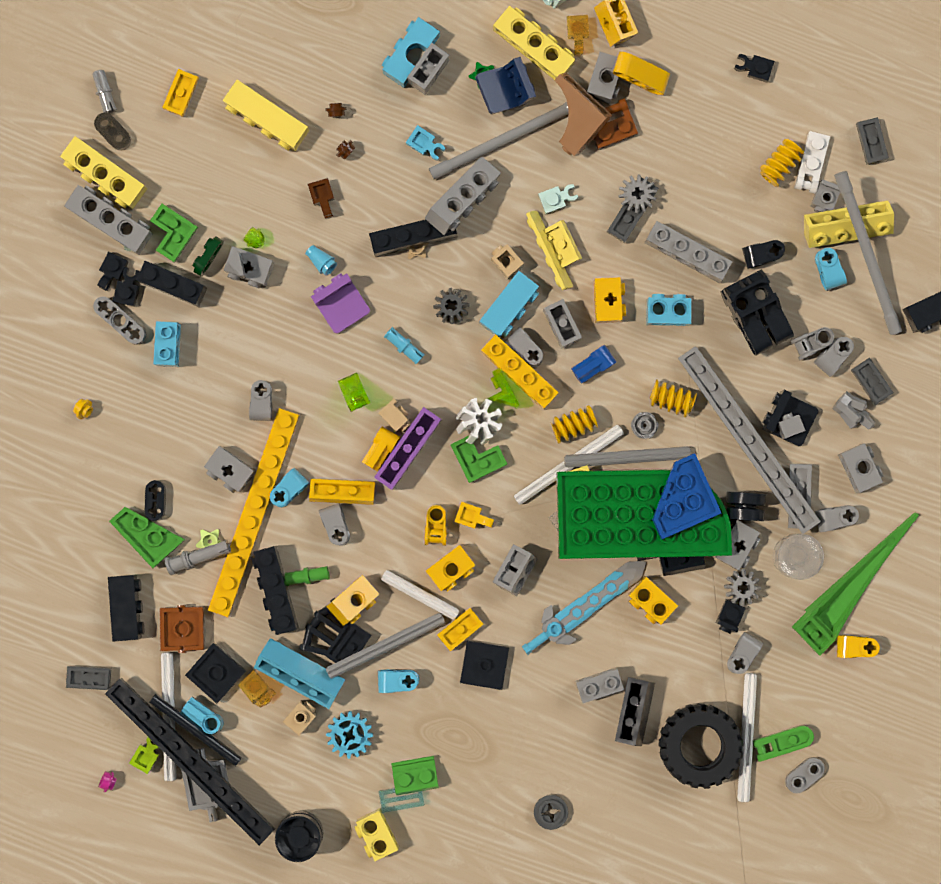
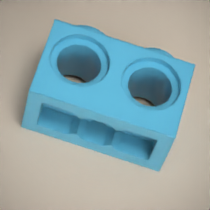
M652 294V298L648 297L646 325L689 326L691 324V298H686L685 294H674L673 298H665V294ZM660 304L664 309L663 314L656 315L652 309L653 305ZM677 304L682 305L685 308L684 315H677L674 312V306Z
M156 321L154 365L179 367L181 325L178 322Z

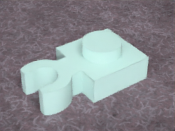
M574 184L567 185L564 191L561 192L557 186L538 194L545 214L565 208L564 201L566 200L573 202L578 199V195H568V191L574 188Z

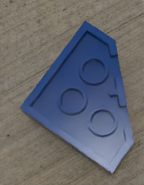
M695 453L673 463L652 518L660 539H664L721 514Z

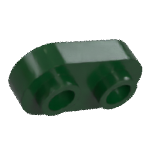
M215 236L213 239L210 237L204 245L206 250L203 255L198 256L193 262L194 273L200 277L206 273L223 246L224 241Z

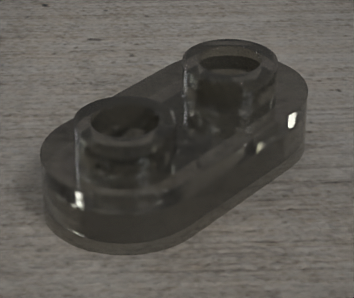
M100 113L96 116L94 120L96 130L114 149L122 151L130 146V134L111 114ZM103 120H108L107 126L101 125ZM118 135L123 136V139L120 142L116 141V137Z

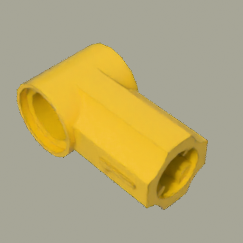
M382 426L373 439V445L362 463L378 472L388 454L397 445L400 436Z

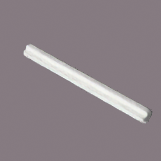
M616 425L575 454L597 453L623 435V430L619 425ZM563 461L515 494V500L519 505L523 504L555 482L556 472L571 471L575 467L567 468Z
M164 652L161 654L162 699L175 708L173 653ZM162 712L163 719L175 729V721ZM164 753V780L175 781L177 778L176 764Z
M746 673L744 680L741 738L744 743L742 752L744 753L743 758L739 762L737 795L739 802L750 801L757 675L753 673Z

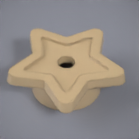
M430 242L418 244L417 249L414 246L407 247L408 259H412L415 256L426 258L425 248Z

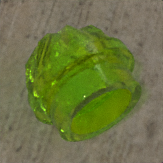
M251 227L243 241L247 243L246 246L257 249L264 245L265 237L259 228Z

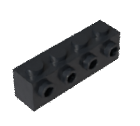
M277 546L254 551V556L251 557L254 569L259 571L260 577H257L259 589H263L266 598H263L265 610H269L271 619H268L271 632L275 631V634L279 635L299 629Z

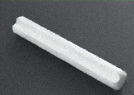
M388 570L384 572L381 580L452 620L456 619L459 614L457 608Z

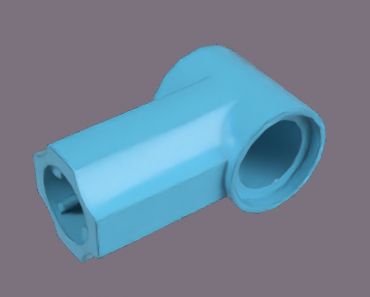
M194 697L190 698L181 713L199 725L208 734L219 732L223 728V718ZM210 718H214L217 721L216 729L208 727V720Z

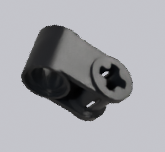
M772 240L743 247L742 251L747 269L780 259L785 253L784 244L779 240ZM772 245L780 250L777 256L769 251Z

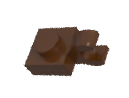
M326 178L309 183L308 187L314 206L321 205L325 219L333 217L329 201L335 199L329 179Z

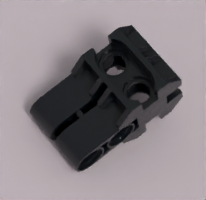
M762 269L720 291L726 307L728 306L732 313L733 321L741 330L755 356L773 348L771 339L775 345H778L794 337L793 330L781 309L779 298L776 292L773 293L769 285L770 281ZM760 289L764 291V300H759L756 298V290ZM738 299L746 302L744 310L737 308L736 301Z

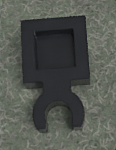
M744 54L738 55L737 59L742 60L744 65H735L734 70L738 72L747 70L749 71L747 77L768 83L774 64L773 60L754 55L752 60H749Z
M125 267L123 270L124 282H117L112 301L135 307L140 287L134 285V283L137 281L136 279L140 271L136 270L135 275L129 277V268Z

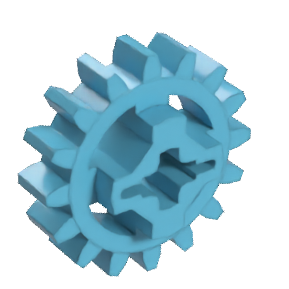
M349 711L348 716L341 712L340 719L334 717L333 721L335 724L328 725V728L332 731L326 733V736L331 737L327 744L334 745L332 752L339 750V757L346 753L348 759L351 758L352 753L359 757L360 750L365 753L367 751L365 745L370 746L372 743L368 738L373 737V733L368 732L372 725L365 724L367 718L365 717L361 720L360 713L358 712L356 716H353L352 711ZM344 721H351L350 725L345 727L339 725ZM358 724L362 727L364 736L359 733ZM352 726H354L353 735L355 736V738L351 737V739L348 740L346 744L345 742L347 740V735L344 733V731L348 732L349 730H351ZM335 733L340 736L342 740L341 745L337 742ZM353 743L360 744L356 748L348 749L349 745Z

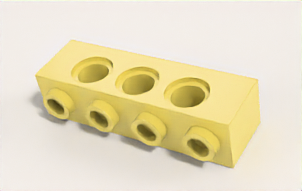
M509 6L494 23L493 31L553 80L559 74L567 73L575 64L574 54L569 49H562L557 45L558 41L550 34L546 36L541 32V27L536 22H529L525 19V14L516 7L513 9ZM515 26H522L525 31L517 34L513 31V28ZM532 39H538L541 45L539 47H532L529 42ZM553 52L558 58L550 61L546 58V54Z
M74 136L60 156L65 161L63 163L64 166L73 172L75 169L82 173L80 177L91 184L93 181L97 183L99 191L106 196H109L111 193L116 197L115 202L123 208L129 206L133 209L148 189L76 136ZM90 158V164L86 167H81L82 159ZM101 170H107L108 172L104 179H98V173ZM124 182V189L117 192L115 190L116 184Z

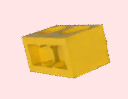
M646 576L628 594L631 598L628 602L637 610L642 608L647 613L645 617L653 625L656 622L662 625L678 607L674 601ZM641 589H647L649 592V597L645 601H640L638 598V592ZM658 603H662L665 607L662 615L654 613V606Z

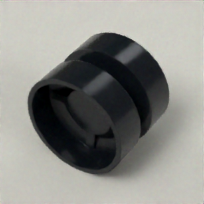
M295 811L290 813L282 820L275 834V845L282 857L292 862L309 860L317 853L322 843L323 826L320 820L310 812Z

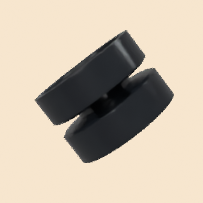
M727 492L726 503L735 505V507L725 508L729 519L764 522L765 511L756 509V506H765L766 494Z

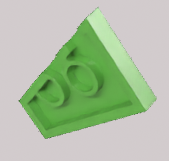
M124 507L109 521L152 569L185 541L182 537L175 535L127 507Z

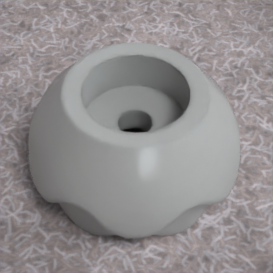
M640 412L633 418L631 428L637 437L648 439L656 433L658 422L653 414Z

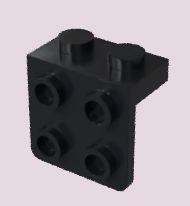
M784 389L780 393L777 392L771 403L774 406L771 412L766 413L762 421L764 424L762 430L781 438L777 428L778 422H781L780 418L789 413H792L793 416L799 415L805 431L783 440L800 447L803 445L813 425L818 409L791 396L792 393Z

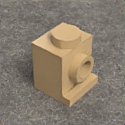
M508 244L504 247L500 245L492 252L493 257H491V261L507 280L524 266L522 260ZM508 258L510 260V263L508 265H504L502 263V259Z
M393 398L379 414L396 432L399 430L404 432L412 423L406 418L409 414L401 405L398 408L395 406L398 402Z

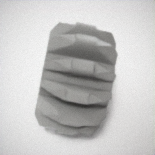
M741 569L740 576L737 571H733L735 579L727 576L726 579L731 582V585H724V588L731 589V591L725 594L726 597L734 595L731 602L736 603L739 599L740 606H744L745 599L748 604H752L750 596L758 599L759 596L754 593V590H761V587L754 586V584L760 581L759 578L751 580L754 573L749 572L746 576L745 569ZM744 581V585H747V590H743V593H740L741 590H738L737 587L742 585Z

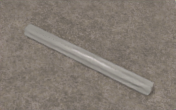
M684 446L573 454L564 457L565 467L570 468L586 465L597 466L680 460L690 456L691 450L690 447Z
M437 613L328 666L326 672L331 679L443 625L445 623L442 614Z

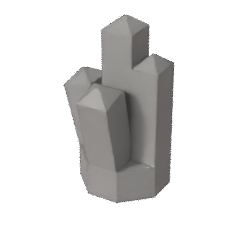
M848 391L838 399L832 408L842 417L850 429L856 428L858 422L868 430L874 427L875 421L864 410L867 408V402L854 397Z

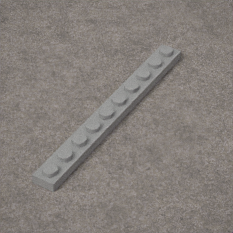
M695 346L680 356L678 359L800 532L804 534L821 521L698 348Z

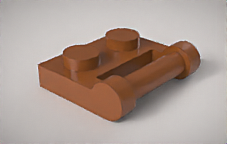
M625 98L605 108L610 114L621 111L623 116L607 122L594 137V141L599 150L638 135Z

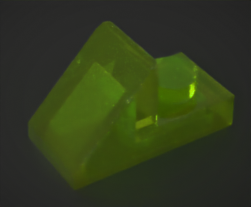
M498 368L492 371L493 377L490 379L495 389L500 388L501 391L487 399L497 404L515 409L518 408L520 405L501 369Z
M357 372L338 380L350 412L370 404L369 397Z

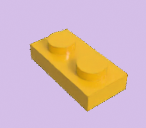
M178 69L163 104V110L183 117L199 77Z
M469 608L439 632L437 636L451 652L479 629L483 622Z

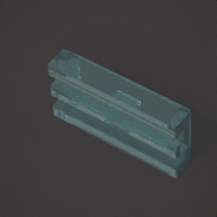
M395 788L378 791L382 813L425 805L422 791L384 799V795L395 793ZM419 798V801L387 807L385 805L386 803Z

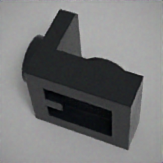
M725 599L715 623L720 625V630L731 634L732 630L738 632V626L746 608Z

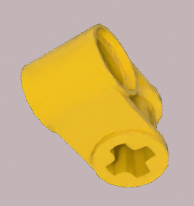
M432 505L428 509L426 516L425 545L441 543L443 546H446V510L441 505ZM437 508L442 511L443 516L440 520L431 518L430 513L433 509Z
M849 635L837 636V657L839 658L874 657L879 653V643L873 638ZM868 642L873 645V649H870L869 653L864 649V645H868Z

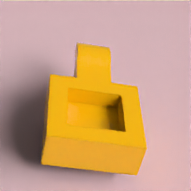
M461 502L454 522L474 529L477 523L492 528L494 519L480 515L482 508Z

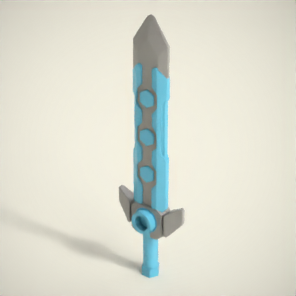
M645 561L625 563L606 577L604 581L569 604L553 618L552 605L547 607L543 612L541 620L544 632L522 646L526 654L532 653L535 648L547 639L556 642V644L570 645L576 638L565 634L590 617L592 613L615 596L620 595L639 581L646 565Z

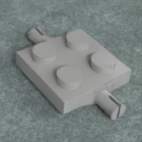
M205 748L196 749V751L206 760L204 750ZM225 759L217 761L207 760L229 782ZM181 769L189 811L197 809L207 810L209 822L218 821L216 812L218 805Z

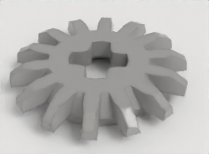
M640 174L637 175V180H634L631 175L629 176L631 182L629 183L624 180L623 183L626 187H619V190L624 191V194L618 195L619 198H625L621 204L623 206L628 203V211L635 207V213H638V208L641 207L642 211L645 212V205L651 208L653 205L649 201H656V198L651 195L652 193H657V190L650 189L654 182L647 184V176L641 181ZM635 188H639L640 191L644 192L640 199L632 196Z

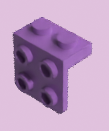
M342 273L331 279L332 283L326 287L322 285L313 291L314 295L311 296L334 333H340L370 313L369 307L347 273L345 275H342Z

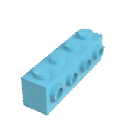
M271 638L254 665L255 669L327 709H330L345 682V679L340 676L331 679L324 667Z

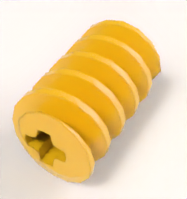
M784 139L782 141L783 146L779 145L777 152L771 154L772 158L766 160V165L762 164L760 167L762 177L775 187H779L777 179L785 180L782 175L783 172L788 175L791 173L787 168L788 166L796 167L793 160L799 162L802 160L798 154H805L795 142L789 139Z
M656 379L650 395L651 406L659 402V409L667 405V412H670L675 407L676 415L683 410L684 417L686 418L693 408L697 393L691 397V391L688 390L683 395V388L680 387L675 392V386L671 385L667 389L666 382H663L659 387L658 379Z
M589 405L586 406V413L579 408L578 415L570 411V418L562 414V421L554 417L553 424L551 423L558 444L561 443L562 436L566 441H569V434L577 438V431L585 435V428H588L591 433L593 432V425H596L598 428L593 410Z

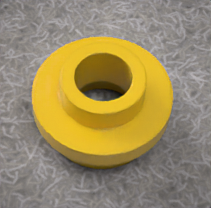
M80 399L75 404L73 413L76 414L78 419L82 420L91 415L93 411L92 401Z

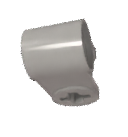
M520 327L505 341L531 367H537L542 363V350ZM530 352L532 354L538 353L537 361L534 359H532L531 361L529 360Z
M823 327L791 340V343L795 345L800 355L798 357L799 360L817 353V351L832 344L834 333L831 329ZM820 332H825L828 335L827 343H821L818 340Z
M848 337L836 338L816 358L814 364L831 377L854 349L853 341ZM844 342H845L846 345H845L844 347H845L846 351H845V350L839 351V349H840L839 343H844Z
M257 380L251 387L249 420L271 421L272 387L267 381ZM260 384L267 388V392H263V396H260V392H256V388H259Z
M340 503L319 510L329 540L335 545H345L350 539V533ZM338 530L344 533L342 541L334 538Z
M849 505L815 511L816 516L821 521L818 523L819 532L853 525L859 518L858 510ZM846 510H848V512H852L853 516L849 517V521L848 519L843 518V515L846 514Z
M744 632L728 659V669L735 674L745 673L758 655L763 643ZM741 659L740 663L743 667L735 669L734 660L739 661Z

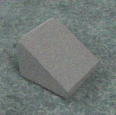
M237 250L226 263L244 279L246 277L241 253Z

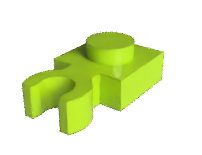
M149 737L146 739L147 746L145 747L140 744L129 764L146 774L150 772L159 754L154 752L159 747L153 744Z

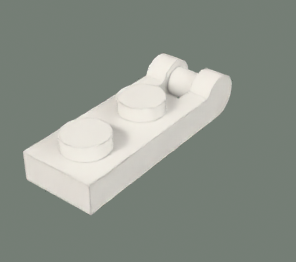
M812 131L808 132L804 147L805 154L802 155L794 189L801 190L803 188L809 190L810 193H816L830 136ZM805 175L812 177L811 182L804 180Z

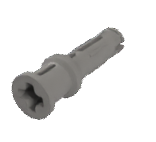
M227 540L196 551H183L181 555L172 558L169 556L165 557L167 571L170 575H175L177 571L192 569L197 563L231 553L230 544Z

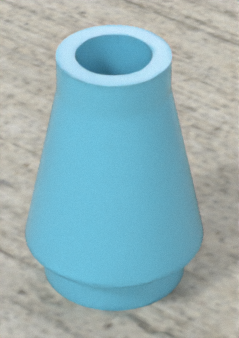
M315 245L309 247L305 253L320 274L327 276L337 266L334 257L318 249Z

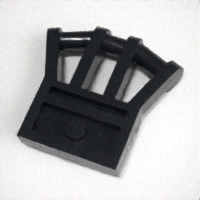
M325 606L319 611L316 610L313 614L315 617L310 623L306 624L303 643H300L299 649L324 655L334 663H337L361 651L372 635L355 623L351 624L348 622L341 628L326 617L331 611ZM321 622L339 633L335 640H332L317 629ZM313 634L329 644V649L311 646Z

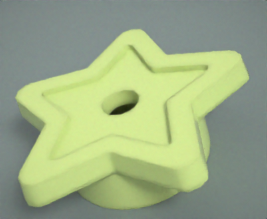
M216 529L210 533L200 530L201 540L196 544V547L204 548L220 543L221 541L218 539L219 530Z

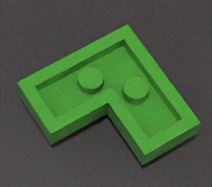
M161 204L150 220L153 224L167 232L156 251L175 263L198 227L164 204Z
M469 436L450 444L469 483L507 465L498 445L478 454L474 443L469 444L466 442Z

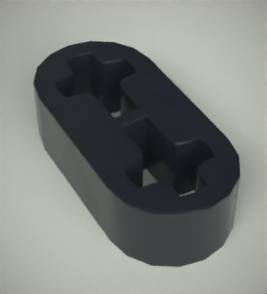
M153 480L145 488L144 511L149 520L158 521L165 515L166 487L161 481ZM155 484H157L158 488H161V492L157 493V500L154 499V493L150 492V488H153ZM154 502H157L156 507L160 509V514H156V517H153V514L149 512L150 509L154 508Z

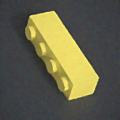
M239 80L235 81L223 99L226 105L225 109L235 116L237 113L244 117L243 121L251 127L256 125L262 129L260 132L269 139L274 137L279 141L278 145L287 151L290 149L296 151L309 132L308 126Z

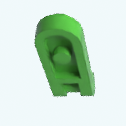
M799 725L768 736L756 738L753 740V746L756 747L758 752L756 755L758 762L808 747L813 742L814 734L809 727ZM770 743L772 750L766 751L765 744Z

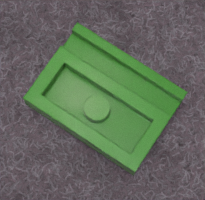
M434 756L391 763L396 796L439 788Z

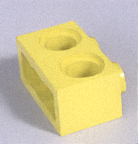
M381 808L357 819L355 830L359 838H364L367 844L364 846V849L369 858L373 857L374 861H377L398 851L399 845ZM367 821H374L377 828L374 831H369L366 829L365 823ZM382 840L386 843V848L384 850H377L374 843Z

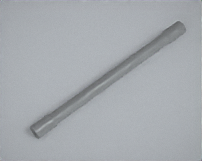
M565 102L563 105L450 160H445L429 168L433 179L444 176L453 169L569 114L568 104Z
M847 171L839 172L834 176L845 201L874 284L889 334L900 333L902 328L893 309L853 193Z

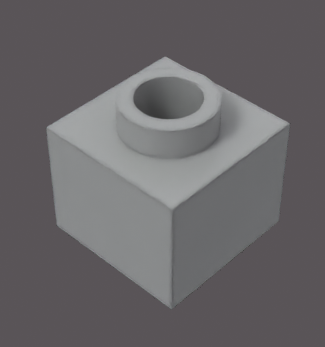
M792 413L782 416L780 418L781 422L777 424L782 439L805 431L800 416H793Z

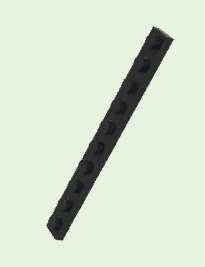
M119 678L105 693L259 846L276 829L123 678Z

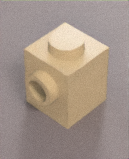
M301 700L285 718L283 723L299 736L317 716L316 708L309 701L304 703Z

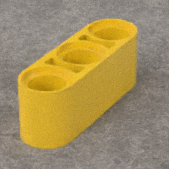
M619 52L613 69L614 75L656 95H664L670 77L669 72L627 52Z

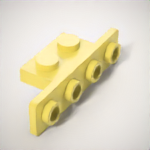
M537 210L526 213L527 223L537 236V244L546 255V263L555 274L556 284L562 290L572 288L573 284L565 267L582 259L565 221L560 220L545 228Z

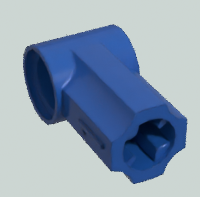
M603 345L592 352L588 358L571 368V370L582 384L598 372H603L614 365L616 360L607 346Z

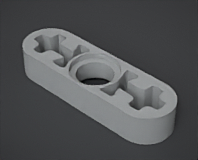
M103 296L95 300L93 304L94 311L126 340L135 345L145 341L146 331L111 299ZM101 302H108L107 307L111 311H114L115 308L117 309V311L111 314L109 319L107 317L110 314L107 311L102 310L100 312L101 306L99 304ZM117 315H124L126 319L125 324L121 327L116 326L114 323ZM131 327L134 331L140 330L139 335L141 337L132 340V333L128 330L123 333V330Z

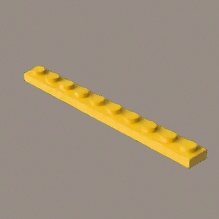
M281 408L278 409L230 545L231 553L227 554L208 611L225 617H229L270 501V493L275 487L300 416L298 414Z

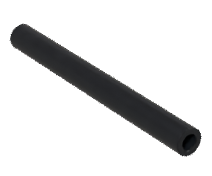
M157 694L149 701L150 704L236 766L242 759L241 756L211 734L204 732L199 725Z

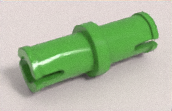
M328 566L314 569L306 567L301 571L285 572L287 586L300 583L307 585L313 581L330 579Z

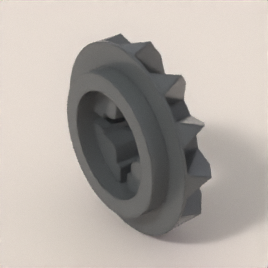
M546 795L540 798L534 806V818L544 829H558L567 820V805L557 795ZM549 803L553 809L560 810L554 813V821H551L548 814H541L548 811Z

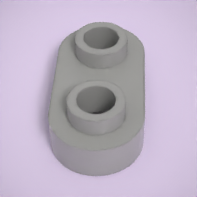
M815 757L805 759L787 774L785 778L786 787L793 793L805 791L824 774V764ZM816 765L817 771L812 773L810 771L811 766ZM795 779H800L801 783L799 786H794Z

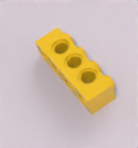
M496 334L481 349L482 354L543 410L558 395L559 392Z

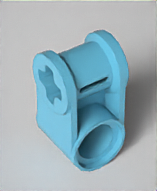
M824 248L817 252L815 263L824 289L828 291L847 284L846 275L841 267L836 251L832 248ZM829 255L830 259L827 262L823 261L822 257Z
M293 468L271 491L270 501L277 507H285L310 482ZM277 493H285L283 496L285 500L283 502L280 500L276 502L277 496L275 495Z
M378 670L379 693L412 691L419 683V675L414 670ZM407 675H410V678L414 679L411 686L408 685V682H404V679L407 678Z

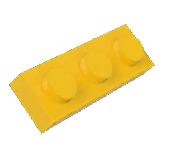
M311 479L309 502L374 505L375 482Z

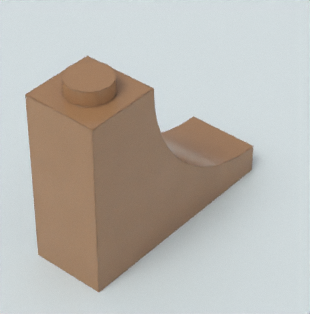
M562 73L554 81L559 85L566 97L569 117L565 133L559 142L563 145L562 149L567 154L576 156L581 154L613 115L567 73Z

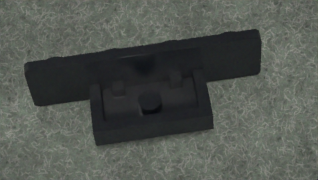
M703 556L637 558V561L659 558L663 576L705 568Z

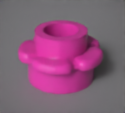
M104 772L98 786L104 789L103 792L113 789L117 780L114 777V773Z

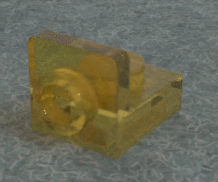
M254 670L238 684L250 701L260 708L269 704L272 697L276 694Z

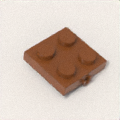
M177 605V607L160 608V651L187 653V650H205L204 607Z

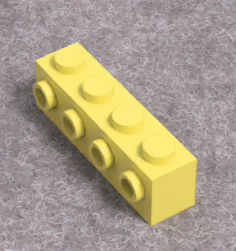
M889 201L858 206L869 238L894 233V212ZM847 208L804 215V236L809 248L858 240Z

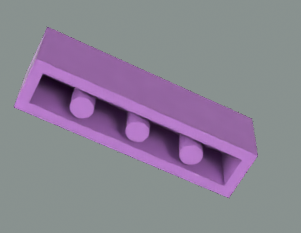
M423 407L374 478L393 490L442 420Z

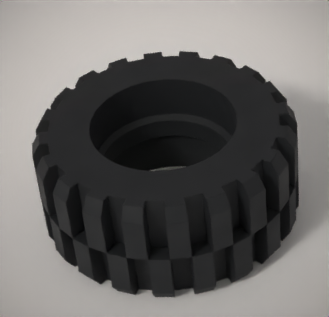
M704 703L685 705V708H679L674 711L675 714L672 717L669 716L666 720V725L661 728V738L658 743L660 757L666 769L682 784H687L697 789L698 787L708 789L712 785L719 786L723 784V780H729L733 776L731 773L739 768L740 764L738 762L743 758L744 753L742 752L744 743L740 736L741 731L735 724V721L724 711ZM703 725L716 731L721 741L719 755L713 762L705 766H696L689 763L681 752L682 737L694 726Z

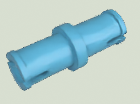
M394 327L384 336V338L398 348L397 351L399 353L403 352L414 364H417L425 355L410 343L411 340L409 338L403 337Z

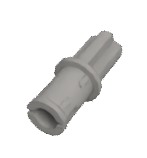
M97 70L93 72L92 75L98 91L96 95L99 96L103 113L116 111L111 93L113 90L109 87L105 71Z

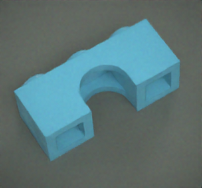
M420 17L415 22L413 20L410 22L406 29L408 33L404 39L400 38L394 46L395 52L392 56L388 55L382 63L383 74L403 88L408 83V75L415 67L406 58L408 52L415 48L426 51L430 44H435L440 37V31Z

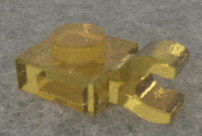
M588 15L567 16V38L574 39V55L583 54V38H589Z

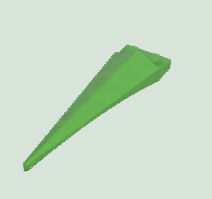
M913 513L805 609V614L792 626L819 656L836 640L863 592L894 547L918 518V513Z

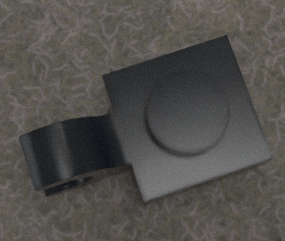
M108 251L99 269L104 275L100 278L97 286L108 291L113 278L120 280L124 268L129 263L128 260Z

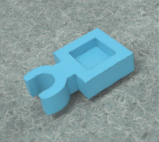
M418 125L406 141V145L423 156L428 151L431 158L436 161L439 160V157L434 154V151L436 149L445 151V147L442 144L433 143L435 136Z

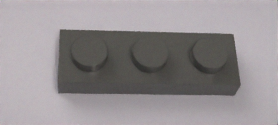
M655 185L650 187L651 190L658 191L659 189ZM635 188V192H632V196H636L637 199H640L641 195L644 194L639 188ZM628 203L622 206L607 230V233L623 243L626 242L644 213L641 207L638 208V213H635V207L628 211Z

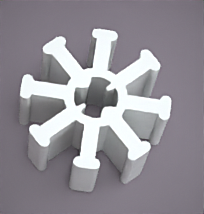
M477 398L471 399L457 414L456 419L462 420L456 428L458 434L466 430L471 431L466 439L467 443L473 444L479 435L480 444H486L501 429L502 424L496 423L497 419L502 415L500 409L492 413L487 412L488 407L492 404L491 400L485 399L478 406Z

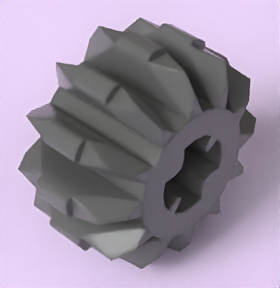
M452 288L448 290L449 295H446L444 290L440 291L443 299L436 296L435 300L441 304L433 305L434 309H441L436 313V317L444 314L443 323L447 321L448 317L451 324L455 322L454 317H457L458 321L462 322L463 319L460 313L465 316L468 315V312L462 308L470 307L469 303H462L467 299V296L463 295L459 298L461 293L459 289L455 295ZM449 301H450L452 304L456 302V303H457V305H455V309H456V310H454V311H452V309H448V310H447V309H446V307H448V304H447V303H448Z

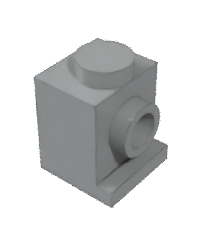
M822 179L818 184L810 207L815 208L814 211L817 213L833 210L840 194L838 185ZM824 194L830 196L829 201L823 199Z

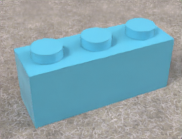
M518 271L481 318L479 324L492 334H496L499 338L502 335L506 337L513 328L511 323L514 319L519 320L526 312L524 307L528 301L533 303L540 294L537 292L539 286Z

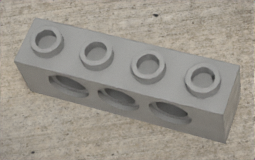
M481 156L430 208L425 219L443 235L449 230L454 231L461 223L459 219L462 216L467 218L474 209L472 206L475 203L479 205L487 196L485 193L488 190L492 192L499 184L497 179L501 172Z
M77 185L64 207L140 255L153 235L148 230L150 226L141 220L138 222L130 219L132 214L122 208L120 211L113 208L114 203L105 197L102 200L95 196L97 192L86 185L83 188ZM96 202L97 208L92 212H88L87 207L89 203ZM113 213L115 215L114 221L106 223L105 217ZM126 225H132L133 227L129 235L123 234V228Z
M658 221L654 224L645 241V244L717 283L723 280L732 263L731 260Z

